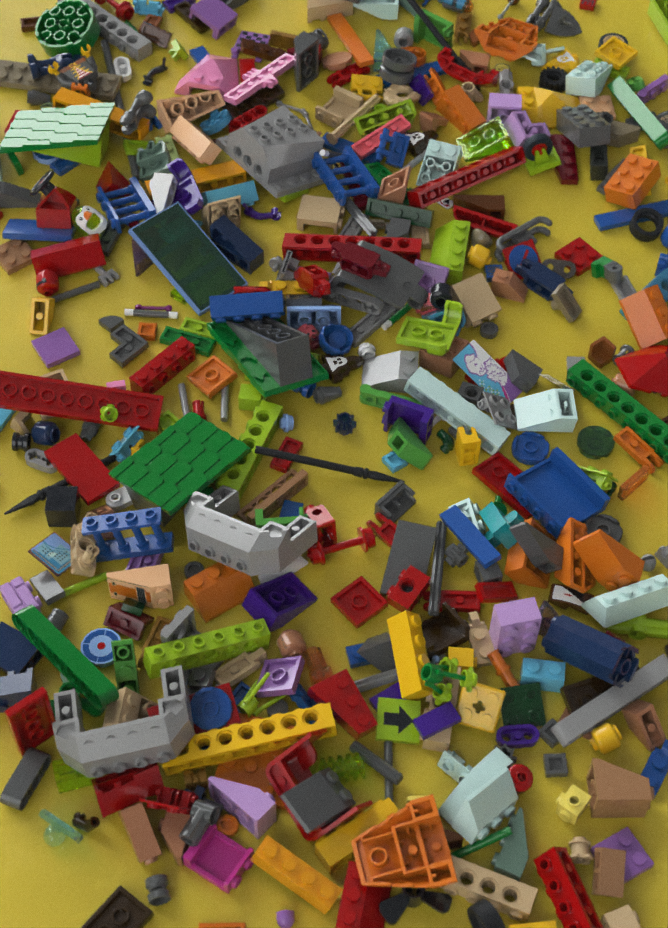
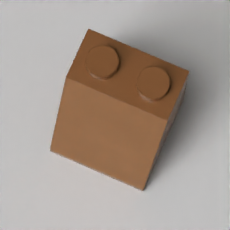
M592 758L586 776L588 794L592 796L589 802L591 818H644L647 810L650 809L651 801L654 800V788L650 787L649 778L598 758Z

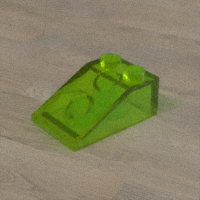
M499 116L456 139L458 146L462 147L463 157L466 162L480 160L510 146H514Z

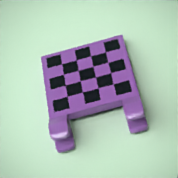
M241 31L234 47L231 48V58H238L243 38L268 45L270 35ZM256 57L255 62L261 63L262 59Z

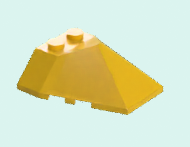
M534 86L517 87L514 89V94L522 95V111H526L531 123L545 122L547 128L551 130L556 129L557 109H562L565 106L573 108L580 105L578 97Z

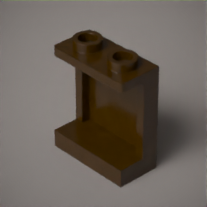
M446 602L442 604V612L438 616H433L422 622L421 626L426 641L425 646L429 661L432 660L434 655L441 656L448 652L449 647H457L469 641L470 626L465 619L463 620L455 608L450 607Z

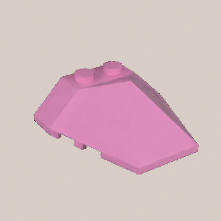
M207 54L178 82L174 94L189 95L193 88L211 91L219 90L224 100L223 95L239 85L237 59Z

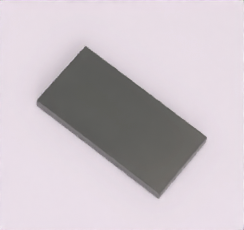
M398 520L380 595L387 596L389 588L398 583V577L402 570H407L410 565L427 574L437 528ZM404 587L402 590L404 592H411L413 589L411 587Z

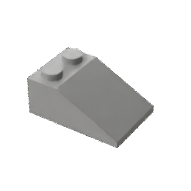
M400 350L364 359L361 385L368 384L371 388L381 391L407 393L403 389L407 380L418 369L419 352Z

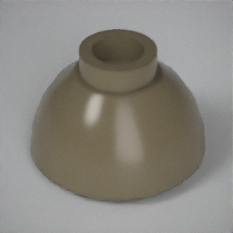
M476 228L471 234L470 247L471 245L480 244L488 248L493 244V241L487 233Z

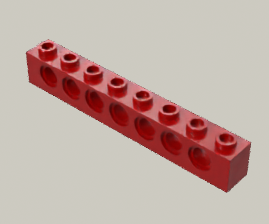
M510 146L407 191L410 206L425 208L526 163L523 147Z
M285 233L282 244L283 259L289 250L293 252L291 257L303 261L340 262L331 256V246L335 241L344 244L348 242L357 244L359 241H366L390 251L412 264L415 263V259L422 260L423 253L422 238Z

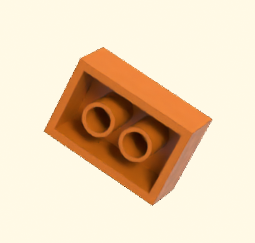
M629 153L604 186L606 201L636 210L661 177L659 161Z

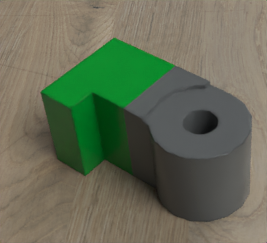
M603 256L591 263L592 277H602L611 284H618L623 281V267L617 262Z

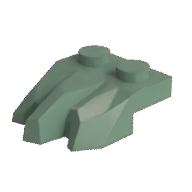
M149 140L146 149H138L136 164L140 167L139 179L142 183L153 179L154 172L166 174L171 172L167 164L172 162L165 142L159 140L157 144L154 140Z

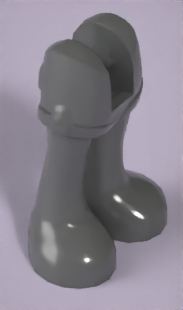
M537 0L536 8L527 17L526 22L538 26L539 32L546 26L545 23L551 16L555 5L561 8L562 6L557 0Z
M140 90L136 94L130 109L121 116L119 123L122 125L123 134L130 135L138 128V123L142 117L153 118L156 115L155 107L150 104L153 101V95L149 91Z

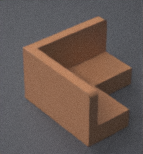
M455 336L448 353L443 356L428 354L427 349L421 348L419 366L452 378L460 368L452 359L469 344V341Z

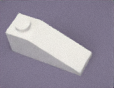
M154 172L153 179L150 180L149 186L156 214L172 205L178 185L174 174ZM167 219L160 222L162 227L166 226Z

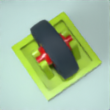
M544 133L534 134L525 141L523 150L526 163L524 164L530 176L561 165V160L548 135Z

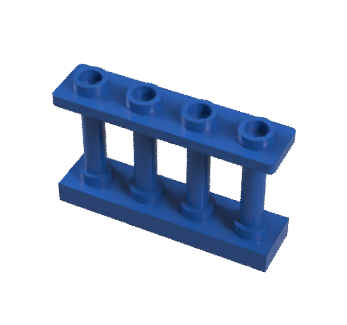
M350 145L344 146L341 156L323 159L319 152H314L312 167L317 171L320 179L324 181L327 189L330 190L341 207L345 206L346 197L365 194L368 197L378 198L380 186ZM340 162H343L346 165L345 167L330 169L328 167V165ZM345 173L353 175V177L337 180L335 175ZM357 183L361 188L345 191L342 186Z
M136 177L129 178L130 185L128 187L104 193L101 186L97 187V202L101 204L102 211L105 212L107 220H110L112 228L116 229L118 234L122 233L121 225L142 219L146 220L156 214V209ZM126 194L132 195V196H128V197L116 199V200H113V201H109V200H108V199L115 198V197L122 196V195H126ZM132 202L138 203L115 210L113 209V207L125 205ZM139 210L141 212L123 218H118V216Z
M161 507L83 518L82 535H93L96 541L95 545L100 550L96 557V563L170 553L174 550L173 532L163 533L160 527L162 522ZM151 526L154 534L143 535L140 528ZM132 529L135 537L124 538L121 531ZM112 532L115 539L105 541L101 533Z

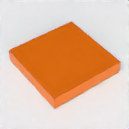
M213 355L186 377L190 383L211 399L234 381L238 375L233 369Z

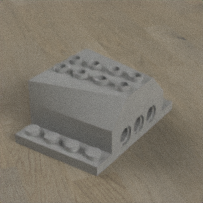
M284 105L258 120L229 133V135L217 138L216 144L275 198L324 184L317 171L312 167L314 152H319L320 154L325 140Z

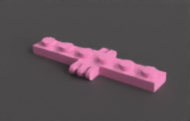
M285 53L261 70L252 68L242 75L244 82L223 95L224 101L232 105H238L261 88H273L279 83L276 78L294 66V56Z

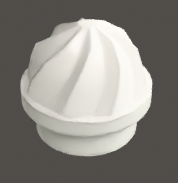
M363 342L359 345L358 355L362 356L363 359L375 357V346L369 342Z

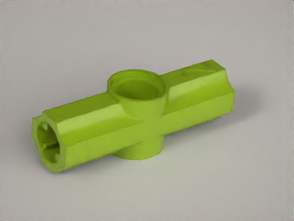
M644 614L607 627L605 630H609L612 633L628 634L630 638L635 640H641L646 637L668 639V620L647 618Z

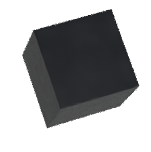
M48 486L45 504L48 526L72 527L74 524H79L81 499L78 486Z

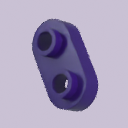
M531 724L502 726L496 733L497 744L499 746L506 744L510 749L533 747L539 739V730ZM524 736H530L531 739H525ZM508 737L510 740L505 741L503 738Z

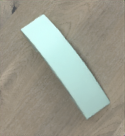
M496 747L452 791L439 808V815L452 826L465 798L504 767L509 768L514 762Z

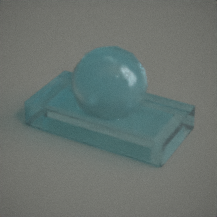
M42 809L38 814L39 817L50 824L43 833L44 841L48 846L56 847L61 845L66 836L78 844L83 839L81 833L46 809Z

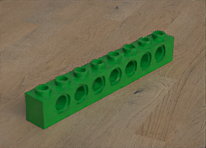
M582 359L568 369L566 382L569 386L575 388L583 397L590 400L597 408L620 424L623 429L629 426L668 464V425L586 360Z

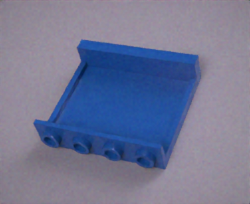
M558 447L552 449L549 458L514 477L511 473L508 474L504 484L507 491L556 539L568 518L572 517L584 523L590 517L603 512L611 499Z

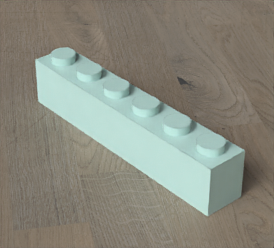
M419 367L407 380L403 389L405 392L424 406L434 409L436 415L455 429L463 426L465 433L471 435V427H474L478 438L481 439L480 447L490 455L497 453L511 433L505 427L495 425L489 415L484 414L474 404L469 403L459 393L454 392L444 382L439 381L422 367Z

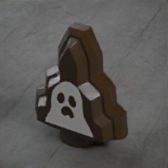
M434 130L423 133L418 131L403 133L410 137L406 153L409 152L413 157L418 156L427 148L429 140H437L439 135Z
M330 354L321 356L323 361L321 365L329 373V379L332 384L342 382L343 378L349 376L351 371L360 368L364 364L362 356L344 357L342 355L332 356Z

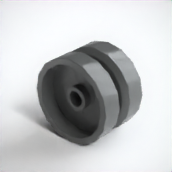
M386 49L383 52L379 76L392 84H409L413 80L417 57L405 49Z

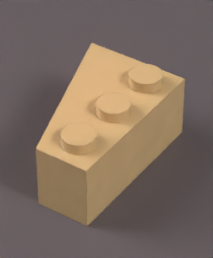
M308 0L307 23H312V20L315 19L323 21L326 20L328 15L342 13L344 17L353 15L352 2L346 0Z

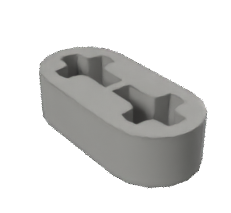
M36 448L26 451L25 460L29 467L49 474L57 472V469L45 457L44 451Z

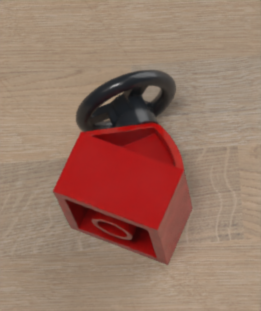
M49 170L29 192L30 196H35L40 191L43 193L36 207L37 228L71 229L78 215L77 198L69 191L51 183L50 180L55 172L54 170Z

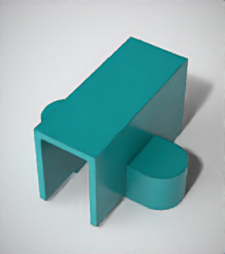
M490 502L479 512L489 528L484 537L494 548L502 543L507 549H510L517 543V540L509 528L524 522V518L517 511H511L505 515L493 502Z

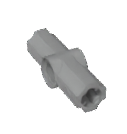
M503 69L499 72V93L513 94L512 72L509 69Z

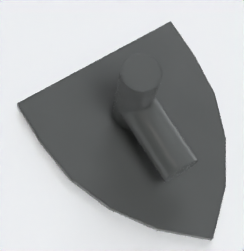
M555 5L544 31L560 37H570L582 33L575 17L565 9Z

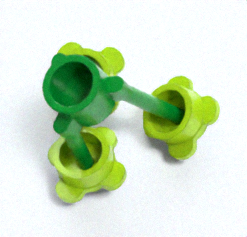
M443 657L439 665L425 664L421 670V678L425 681V686L433 689L432 696L436 699L434 703L439 706L441 703L449 702L452 699L451 689L453 688L451 683L445 685L439 682L446 677L459 679L460 686L466 687V691L471 692L472 687H475L478 681V676L474 673L473 667H469L468 670L464 669L461 675L457 674L458 659Z

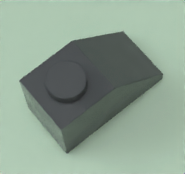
M514 349L503 360L511 383L525 393L536 384L540 376L539 374L543 370Z

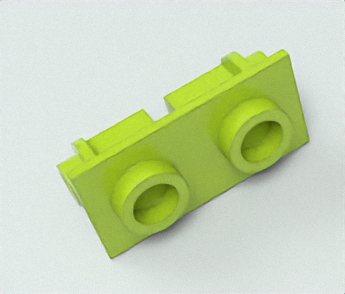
M579 466L604 491L612 488L613 481L619 482V480L612 477L613 473L604 469L599 471L592 466H588V468Z

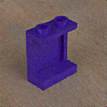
M392 395L389 402L386 401L382 409V412H385L382 418V423L384 424L383 431L388 432L390 426L394 425L396 420L401 417L414 433L419 434V439L426 446L432 434L434 409Z

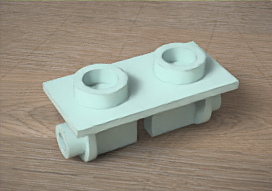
M450 750L443 751L437 764L438 767L458 783L473 769L469 764L465 767V761L455 751L451 752Z

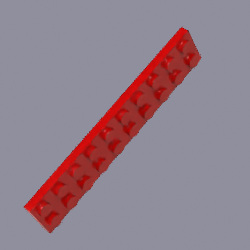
M0 370V408L124 428H134L139 425L138 430L158 432L164 396ZM113 404L118 410V417L114 422L101 420L100 410L103 406Z

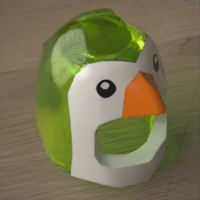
M90 206L76 207L72 212V223L82 236L100 234L106 229L107 219L96 209Z

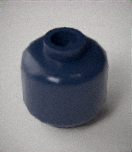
M38 421L31 429L33 441L38 445L52 446L60 439V429L54 422Z

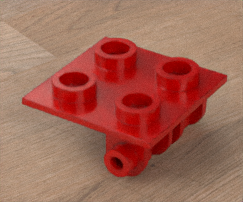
M162 785L155 790L156 800L139 799V801L146 802V807L190 815L191 807L199 797L194 792Z

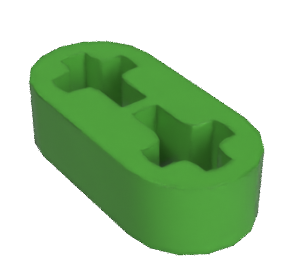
M640 76L632 77L626 81L633 92L646 87L643 78Z

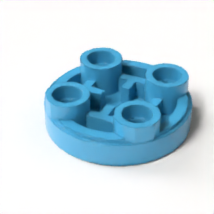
M216 109L210 113V117L200 123V127L206 135H213L225 128L231 121L232 116L227 109L222 111Z

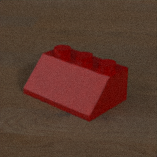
M349 861L335 928H384L385 919L379 912V904L381 901L390 898L392 887L362 886L356 862Z

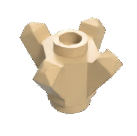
M472 82L462 84V89L472 102L483 101V95L475 88Z

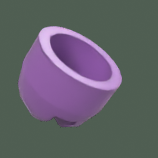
M281 910L276 912L278 925L281 928H290L295 922L294 911Z

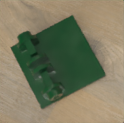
M539 683L498 688L506 692L501 708L503 726L531 724L537 727L546 724Z

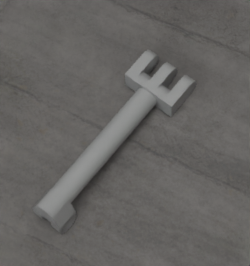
M101 266L93 268L100 275L98 281L104 287L109 285L108 282L111 284L114 282V279L118 280L120 278L113 269L106 272Z

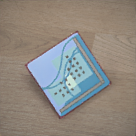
M55 532L28 551L57 577L71 568L70 544Z

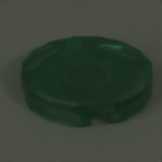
M588 426L579 432L576 444L582 455L596 460L601 457H608L613 452L615 441L613 440L614 436L607 429L600 426Z

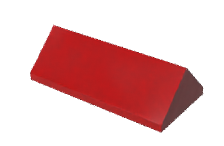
M98 233L31 251V260L36 275L44 269H50L57 273L59 277L107 265Z

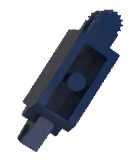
M523 259L521 261L522 265H517L515 268L516 272L524 278L523 283L547 301L554 300L551 294L559 284L565 283L566 279L538 261L534 263L529 259Z

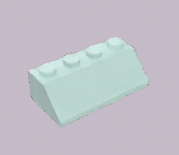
M663 574L656 575L593 597L583 602L581 607L604 628L668 606V578Z

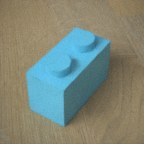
M523 657L520 669V685L539 683L541 691L561 693L560 688L563 687L565 682L566 662Z

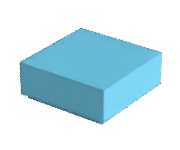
M394 451L382 457V462L392 473L408 465V462L398 457Z

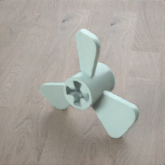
M538 44L532 52L522 57L531 60L532 66H542L547 62L546 54L564 51L565 46L546 50V44Z

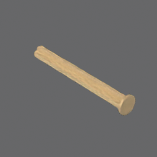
M373 95L332 133H328L326 135L327 141L335 145L338 139L355 124L354 118L367 114L380 102L381 98L379 95Z

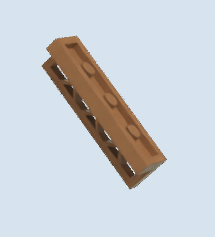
M291 468L236 513L237 517L241 521L256 527L255 509H263V518L271 516L283 506L284 500H290L308 485V473L303 469L297 473Z

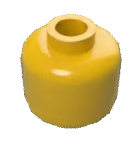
M480 244L471 245L466 255L467 263L477 269H483L485 265L490 264L493 258L490 256V249Z
M605 722L591 730L592 738L589 739V742L594 751L599 750L602 754L606 755L621 746L623 737L615 724L611 725L609 722Z

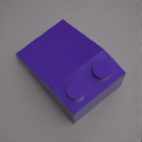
M289 572L251 588L242 607L255 620L264 618L269 631L273 632L294 619L315 603L318 598L292 572Z

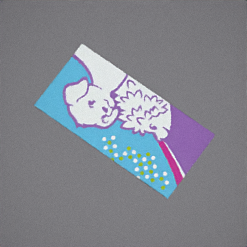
M474 339L452 359L478 386L484 387V392L505 397L510 403L522 392V390L511 383L508 373Z

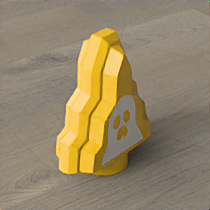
M565 49L559 52L557 56H554L552 60L546 62L542 66V70L544 68L547 70V67L552 69V66H555V69L560 67V70L564 69V72L570 73L579 65V58L576 53L571 54Z

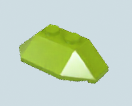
M410 98L354 118L353 120L359 134L365 137L400 114L412 126L417 112Z

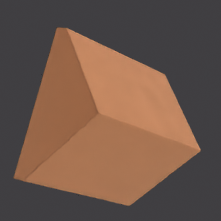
M408 166L382 178L377 199L403 204L411 167Z

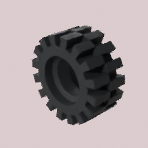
M552 66V69L547 67V70L544 68L540 73L539 88L562 93L565 91L567 72H564V69L560 70V67L555 69V66Z

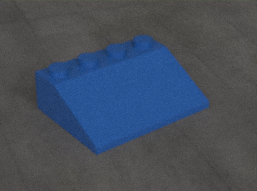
M282 290L209 296L211 319L216 323H226V320L234 319V322L245 321V318H252V320H262L263 317L279 319L285 315L286 300Z

